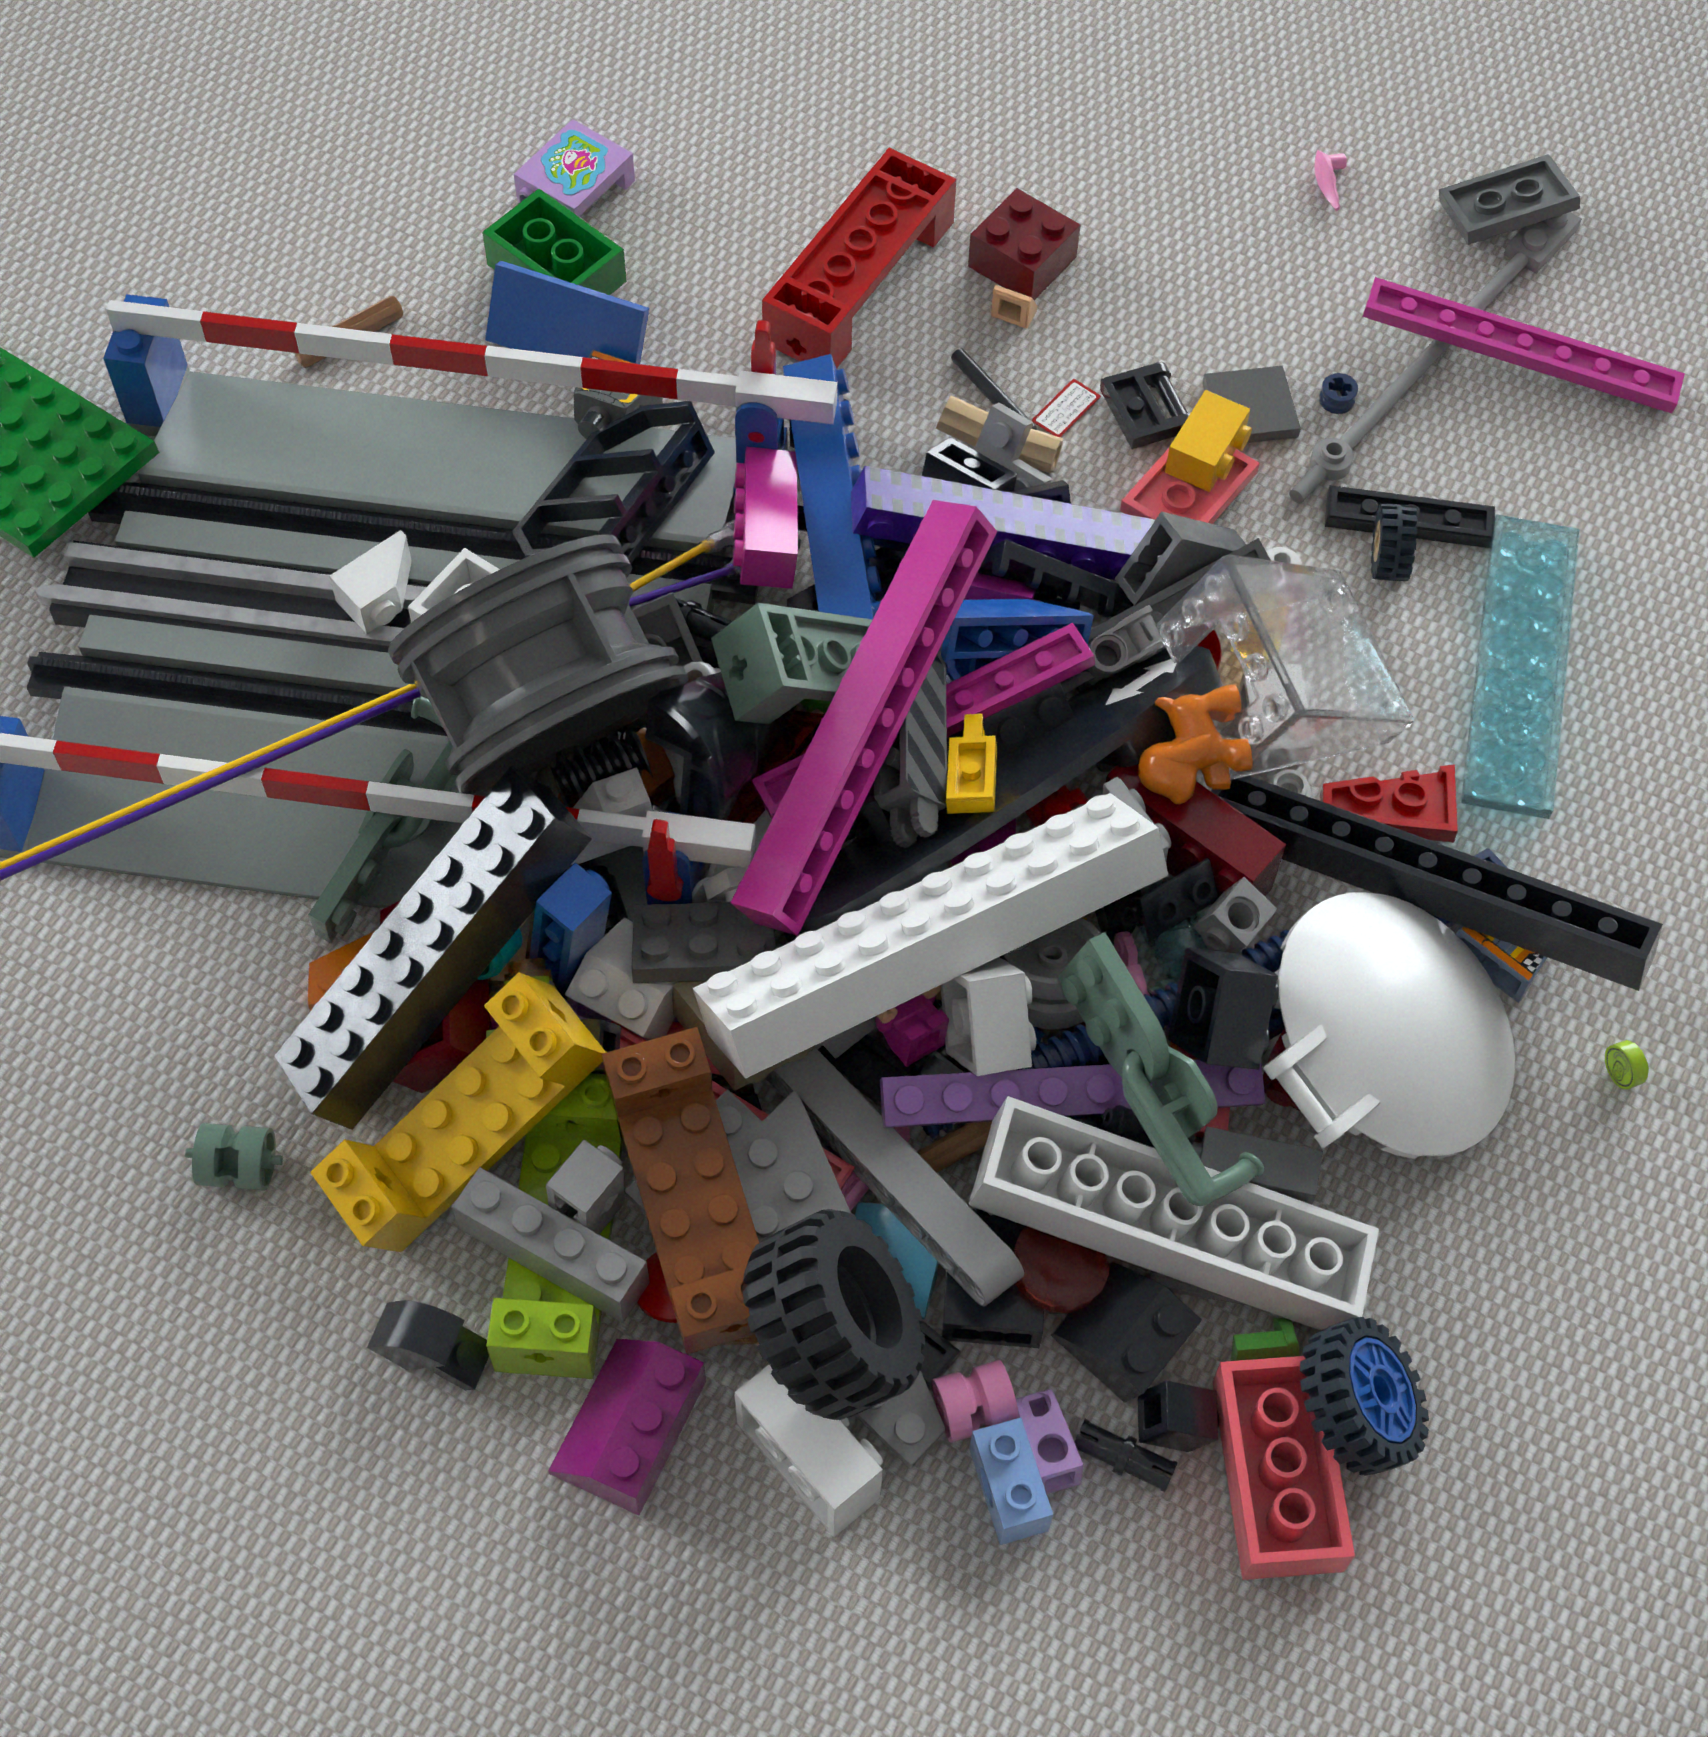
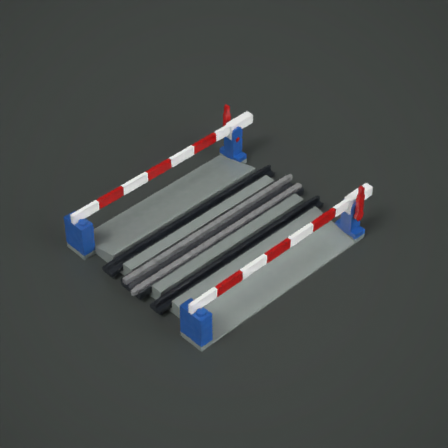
M126 294L124 302L109 300L106 312L113 332L103 360L126 424L144 435L155 436L154 441L160 453L139 470L138 475L141 483L124 482L88 512L92 522L120 524L115 539L116 546L76 540L69 542L64 555L69 568L63 585H44L36 589L39 601L50 606L49 611L55 625L85 628L78 646L82 656L39 652L38 656H29L27 665L31 671V676L26 688L30 696L61 699L52 740L29 737L20 718L0 716V857L11 858L408 685L402 681L398 673L399 665L393 663L388 653L389 645L393 639L411 623L408 606L464 548L498 569L526 558L512 531L586 441L579 433L578 424L574 418L192 372L189 370L180 339L735 406V438L707 435L715 451L714 455L632 562V570L627 577L629 584L699 544L710 540L711 535L725 530L726 526L731 524L734 512L736 463L745 462L746 447L787 450L788 431L787 427H784V419L833 424L837 407V382L776 375L775 343L771 342V324L765 320H758L756 323L755 340L751 348V372L740 370L739 376L172 308L169 307L167 299ZM649 428L605 451L604 454L653 449L657 456L676 431ZM644 473L584 478L569 498L618 494L621 501H623ZM609 518L548 523L530 546L532 549L552 548L569 541L594 536ZM401 530L406 535L412 560L403 609L388 624L378 626L366 634L336 602L329 576ZM726 546L717 550L711 548L632 592L631 598L725 568L733 564V557L725 556ZM737 571L731 575L676 592L674 596L686 602L689 600L696 601L702 605L703 609L713 613L716 599L755 605L759 586L740 584L741 573ZM639 604V605H636V606H633V607H630V608L633 609V608L638 607V606H640V605H642V604ZM691 634L702 661L710 664L716 673L721 672L713 643L700 636ZM412 700L42 863L318 900L360 835L358 832L367 811L396 814L401 818L403 816L433 819L422 835L405 845L389 850L377 871L381 874V878L376 888L368 898L362 895L356 904L384 909L402 899L486 796L461 794L456 785L448 792L381 783L395 759L406 749L412 752L414 770L409 781L420 787L449 741L443 727L420 716H417V718L411 717L414 701ZM647 714L616 731L614 734L622 743H625L626 728L632 727L638 732L646 727ZM607 736L599 741L605 749H608ZM591 745L583 749L587 755H591ZM573 755L567 757L570 762L573 761ZM556 763L552 764L551 767L555 768ZM549 765L542 769L538 781L548 786L558 798L559 790ZM675 794L659 806L666 809L675 798ZM566 807L591 836L593 841L631 845L588 860L580 867L583 869L593 866H605L608 868L609 874L614 875L627 912V919L632 922L634 905L692 903L693 889L705 876V863L748 868L753 859L756 844L755 824L687 816L674 812L647 810L646 817Z

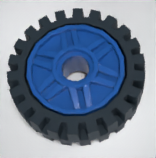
M1364 1317L1340 1322L1312 1335L1308 1339L1309 1344L1304 1346L1302 1352L1306 1359L1300 1362V1372L1307 1376V1378L1300 1380L1301 1391L1308 1393L1310 1399L1304 1401L1307 1412H1314L1316 1419L1311 1424L1316 1433L1323 1431L1325 1434L1321 1442L1326 1450L1335 1449L1333 1458L1339 1464L1346 1463L1347 1470L1353 1473L1359 1472L1360 1475L1364 1476L1389 1471L1416 1460L1419 1457L1418 1453L1424 1450L1425 1443L1423 1440L1428 1438L1429 1429L1423 1423L1429 1421L1428 1410L1421 1406L1422 1402L1427 1401L1425 1391L1417 1389L1416 1382L1421 1380L1417 1370H1410L1409 1364L1412 1362V1359L1408 1352L1400 1353L1399 1350L1402 1343L1396 1336L1389 1337V1329L1383 1324L1377 1325L1376 1320L1372 1318L1365 1319Z

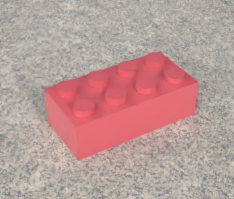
M1304 1356L1220 1362L1212 1381L1213 1389L1216 1391L1219 1429L1242 1580L1345 1572L1355 1557L1340 1466L1333 1458L1335 1449L1326 1450L1321 1442L1325 1434L1323 1431L1315 1432L1311 1422L1316 1419L1314 1412H1307L1304 1401L1310 1399L1308 1393L1301 1391L1300 1380L1307 1378V1376L1300 1372V1362L1306 1359Z

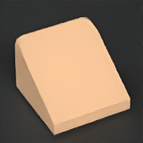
M995 285L991 316L1027 329L1037 312V305L1033 298Z

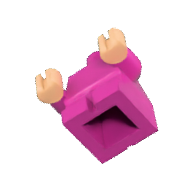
M941 985L875 1016L876 1027L879 1031L883 1032L889 1047L906 1067L944 1046L949 1018L942 1010L938 1011L933 1005L936 995L941 990Z

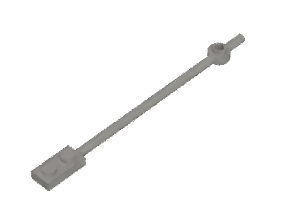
M1569 212L1559 217L1550 218L1522 228L1507 243L1504 255L1510 258V260L1467 306L1484 311L1524 267L1537 274L1578 230L1582 218ZM1434 339L1340 439L1325 438L1317 442L1310 459L1311 470L1289 492L1291 499L1297 503H1302L1324 479L1333 481L1344 478L1349 473L1354 457L1352 449L1451 344Z

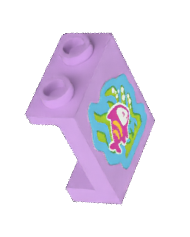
M572 119L514 173L517 201L520 203L537 189H541L581 218V215L613 184L626 190L635 182L633 153Z

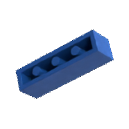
M574 863L536 901L527 975L531 977L549 976V978H552V981L556 983L558 992L565 1001L569 998L565 993L586 953L604 937L612 892L609 890L606 881L599 874L592 870L586 872L577 863Z

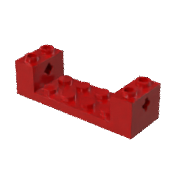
M889 147L762 299V320L769 321L771 324V342L775 343V349L798 361L831 354L837 369L852 350V318L915 240L934 248L954 223L957 179Z

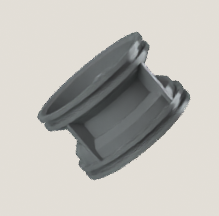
M607 534L580 538L554 546L508 565L465 587L426 611L405 627L389 645L388 653L393 663L399 665L398 673L402 681L407 684H416L421 696L429 699L453 746L451 754L445 761V765L451 775H459L455 780V785L461 794H472L492 789L510 766L529 775L549 766V764L556 763L557 752L561 751L566 757L573 755L574 746L579 745L582 749H585L591 745V740L596 739L600 741L609 734L615 733L647 714L648 700L656 696L660 691L685 685L689 677L684 667L676 666L679 657L675 649L649 644L629 606L633 590L627 577L632 570V566L627 556L621 554L622 547L617 537Z

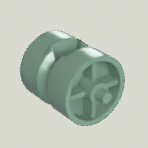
M202 1123L197 1131L193 1148H186L185 1157L192 1158V1176L194 1183L198 1186L224 1188L230 1181H233L237 1189L265 1191L271 1182L274 1165L283 1164V1156L275 1155L276 1141L272 1128L243 1126L237 1133L232 1125Z

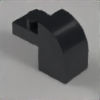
M409 1300L386 1304L367 1346L368 1349L405 1370L426 1368L465 1391L476 1389L489 1358L486 1346L487 1340L463 1326L464 1319L435 1306Z

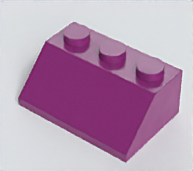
M617 1338L556 1454L548 1473L636 1515H640L706 1383L704 1362L660 1342Z

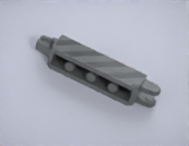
M940 647L874 780V798L881 809L890 812L891 836L900 848H906L915 844L917 841L916 837H918L917 834L924 838L935 834L938 826V812L947 808L946 663L942 660V647Z

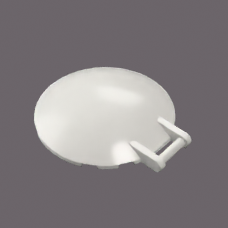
M1353 892L1337 895L1314 906L1298 919L1282 943L1281 949L1284 952L1280 969L1274 972L1278 975L1277 984L1279 988V996L1275 1008L1281 1009L1287 1033L1281 1037L1286 1050L1264 1066L1263 1069L1271 1080L1276 1078L1315 1129L1317 1133L1314 1134V1138L1322 1148L1326 1147L1348 1130L1355 1136L1363 1133L1380 1143L1381 1150L1397 1156L1412 1159L1419 1156L1445 1158L1458 1154L1484 1139L1496 1127L1509 1103L1515 1075V1052L1510 1023L1502 1000L1488 973L1468 946L1451 929L1423 909L1396 897L1380 893Z

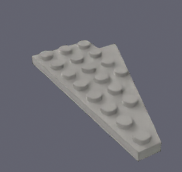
M728 1089L716 1100L759 1243H761L762 1239L823 1209L851 1213L798 1093L793 1091L763 1121ZM635 1179L624 1190L625 1196L645 1214ZM919 1371V1375L910 1389L854 1415L910 1469L946 1430L921 1371Z

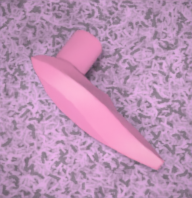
M1317 150L1314 167L1318 186L1330 205L1338 211L1340 203L1333 170L1344 169L1347 165V158L1343 153L1327 155Z

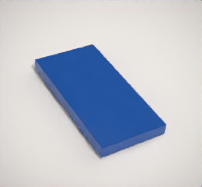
M500 261L495 264L485 340L510 349L585 358L589 357L592 350H596L640 364L650 308Z

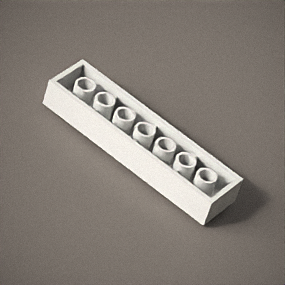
M1007 1096L992 1121L969 1201V1206L1320 1331L1340 1322L1362 1317L1379 1229L1250 1182L1211 1204L1195 1206L1184 1197L1155 1148ZM1205 1167L1210 1177H1213L1221 1173L1219 1171Z

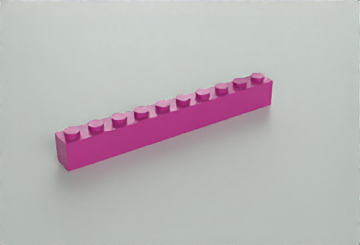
M932 500L730 902L754 923L798 936L997 533V530L977 506Z

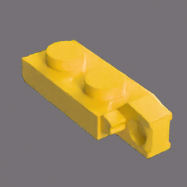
M964 714L963 737L949 738L946 790L948 814L995 811L996 736H985L983 714Z

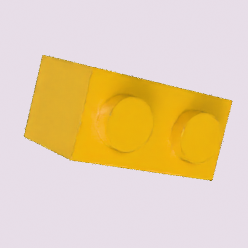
M1205 390L1169 447L1165 473L1210 492L1218 478L1225 480L1234 462V456L1232 455L1236 449L1242 451L1250 438L1252 428L1247 426L1250 408Z

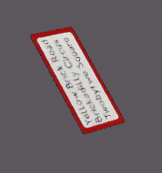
M1072 379L1032 419V422L1050 434L1061 437L1101 395L1076 379Z

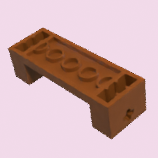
M698 1027L601 1054L606 1080L686 1354H692L754 1335L755 1333H751L747 1321L750 1313L749 1308L744 1305L743 1291L747 1284L743 1281L748 1259L755 1246L759 1244V1240L712 1090L711 1070Z

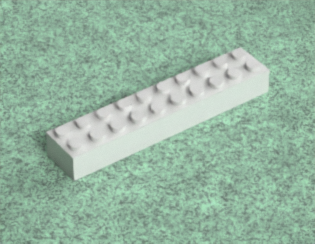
M1111 793L1093 797L1085 805L1066 814L1055 815L1049 818L1045 824L1028 832L1012 835L1004 843L985 852L969 855L963 862L942 872L931 873L919 883L901 891L888 893L880 901L859 911L845 913L837 921L816 931L805 932L799 935L795 941L773 951L762 952L756 955L750 962L733 970L713 975L707 982L693 988L707 1033L745 1078H748L1168 876L1159 828Z

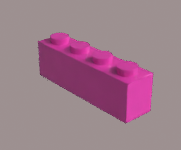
M746 447L745 462L736 463L734 488H736L733 533L735 543L733 566L741 567L740 584L793 589L798 556L796 452Z

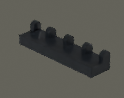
M1006 539L991 546L981 564V567L992 570L994 575L1000 577L1007 576L1017 581L1025 582V586L1033 590L1038 588L1061 597L1062 601L1070 604L1080 602V605L1093 609L1099 615L1106 618L1109 616L1114 617L1134 606L1118 583Z

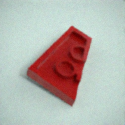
M1455 764L1440 766L1438 772L1421 775L1418 770L1405 771L1401 773L1400 778L1380 781L1376 777L1371 776L1324 783L1321 789L1320 801L1428 840L1452 843L1455 841L1458 832Z

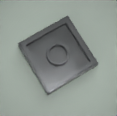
M1283 365L1204 374L1202 382L1204 391L1208 390L1250 408L1247 426L1252 428V432L1247 443L1299 437L1301 427Z

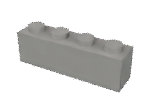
M481 1167L478 1168L452 1205L458 1229L585 1302L594 1305V1307L624 1323L650 1283L647 1261Z

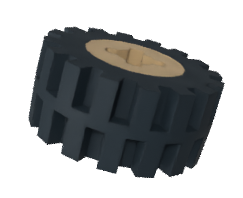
M1379 505L1377 516L1375 517L1371 548V574L1373 579L1409 581L1413 570L1412 564H1414V553L1417 544L1416 525L1418 520L1415 506Z

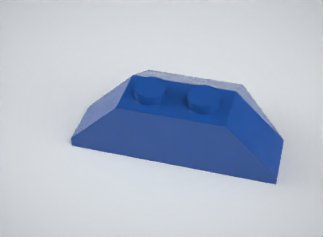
M1030 599L963 600L942 645L941 656L942 660L946 663V672L952 682L1071 623L1075 625L1088 645L1094 615Z

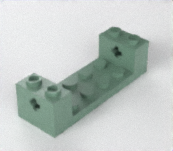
M764 603L755 604L711 638L735 721L770 724L805 698L832 701L872 619Z

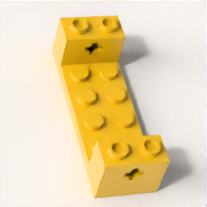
M518 972L484 1005L499 1025L493 1033L374 1146L344 1139L310 1172L362 1246L396 1252L404 1251L457 1200L479 1167L488 1171L603 1062L601 1054L606 1053V1051L553 985Z

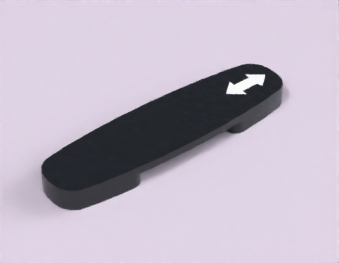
M1191 645L1165 648L1141 663L1137 662L1113 677L1102 679L1070 698L1068 702L1075 718L997 759L994 812L948 814L947 808L938 812V826L935 834L926 838L920 837L917 834L918 837H916L917 841L915 844L906 848H900L893 840L879 844L874 833L868 838H856L839 851L798 936L827 926L837 921L845 913L859 911L874 904L888 893L901 891L919 883L931 873L942 872L953 867L952 858L1009 823L1096 763L1111 766L1118 765L1119 767L1134 766L1139 764L1140 757L1147 748L1154 744L1170 742L1176 739L1168 714L1156 706L1155 701L1159 697L1175 700L1188 694L1201 696L1224 686L1210 650ZM784 932L788 943L795 941L798 937Z

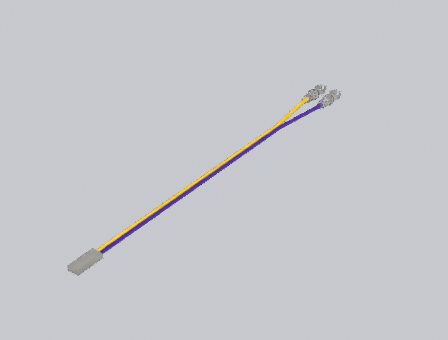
M735 520L725 523L720 530L708 534L705 540L699 542L698 546L630 583L633 592L701 553L718 552L728 547H734L735 539H733ZM798 539V549H800L801 539ZM732 559L729 564L724 565L721 569L630 598L629 606L633 607L668 593H676L725 576H741V567L733 566ZM408 684L0 862V881L419 698L421 694L416 684Z

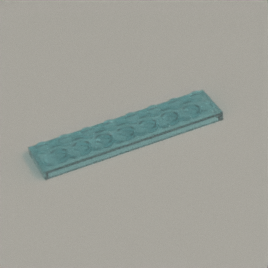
M1498 514L1494 518L1464 769L1462 804L1549 819L1553 812L1580 531L1578 528Z

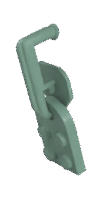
M421 696L414 699L411 711L412 718L420 716L443 727L428 698ZM450 740L420 787L409 781L414 770L412 752L406 749L395 759L381 783L450 792L455 785L456 778L459 776L451 775L445 765V761L453 748ZM367 811L358 832L360 835L308 914L315 935L329 943L333 942L337 934L344 936L357 916V912L353 910L362 895L368 898L379 883L381 874L377 871L389 850L405 845L422 835L433 819L403 816L401 818L396 814Z
M1104 932L1089 939L1058 975L1063 994L1072 1005L1076 1006L1085 1021L1086 1031L1091 1041L1101 1048L1111 1066L1122 1077L1123 1092L1127 1102L1184 1197L1195 1206H1205L1241 1188L1255 1176L1263 1175L1265 1171L1264 1165L1259 1158L1249 1152H1243L1239 1155V1161L1236 1164L1210 1177L1189 1142L1188 1137L1199 1132L1217 1114V1101L1211 1087L1197 1064L1191 1058L1168 1046L1157 1017L1106 933Z

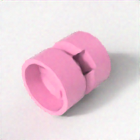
M1001 1360L972 1367L971 1374L968 1377H965L961 1372H955L932 1379L931 1384L935 1405L946 1428L944 1433L950 1443L972 1437V1431L978 1430L980 1426L985 1425L988 1427L1019 1418L1013 1387Z

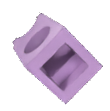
M1047 1389L1016 1398L1019 1418H1022L1046 1494L1080 1485L1083 1462L1053 1391Z

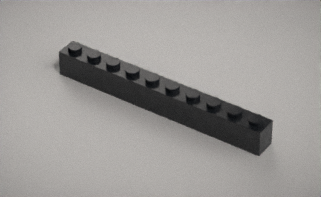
M1230 768V789L1211 790V792L1285 843L1286 847L1282 860L1372 893L1396 897L1423 909L1431 915L1637 991L1640 990L1656 955L1662 923L1244 773L1235 772Z

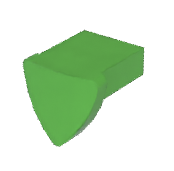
M1284 1317L1273 1318L1274 1331L1233 1335L1231 1361L1300 1356L1299 1344L1292 1321Z

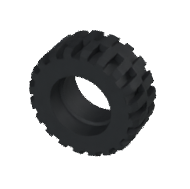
M833 1209L820 1210L762 1239L761 1243L757 1244L752 1251L744 1271L743 1281L747 1284V1287L743 1291L744 1305L749 1308L750 1316L747 1318L750 1331L755 1333L759 1343L757 1349L762 1359H767L772 1368L771 1375L776 1382L788 1389L787 1395L796 1404L805 1405V1410L813 1415L831 1420H843L910 1389L923 1366L924 1356L921 1352L925 1347V1334L920 1329L923 1321L920 1309L916 1308L913 1300L915 1294L912 1286L906 1282L901 1272L904 1269L898 1259L893 1258L888 1251V1244L881 1236H875L872 1233V1227L864 1220H857L856 1216L849 1212Z

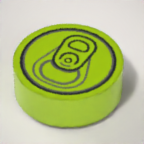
M1624 1040L1607 1047L1605 1051V1065L1610 1077L1617 1086L1628 1090L1646 1082L1649 1073L1648 1062L1638 1045L1632 1041Z

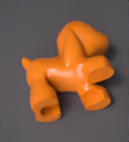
M1235 684L1222 686L1201 696L1188 694L1175 700L1167 697L1157 698L1155 705L1168 714L1176 739L1170 742L1154 744L1144 750L1141 755L1138 774L1141 783L1148 790L1170 799L1174 804H1182L1193 796L1196 776L1199 770H1201L1208 787L1213 790L1230 789L1229 768L1235 772L1250 771L1252 769V751L1248 739H1223L1212 721L1216 720L1221 723L1235 720L1234 714L1241 712V698Z

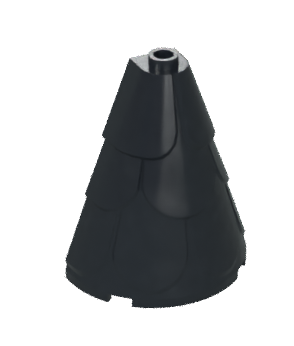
M721 672L699 677L696 681L660 691L656 696L648 700L645 739L684 757L680 804L677 803L676 797L666 809L651 802L653 811L674 812L687 816L726 821L751 778L755 777L766 754L776 746L797 705L770 724L735 721Z

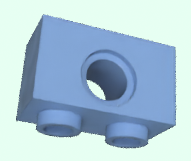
M1022 1418L972 1431L969 1450L999 1544L1003 1545L1048 1532L1053 1512Z

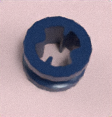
M1334 373L1327 376L1322 383V389L1319 394L1321 406L1330 413H1347L1355 404L1358 394L1357 382L1351 376L1343 373ZM1336 391H1340L1341 396H1337Z

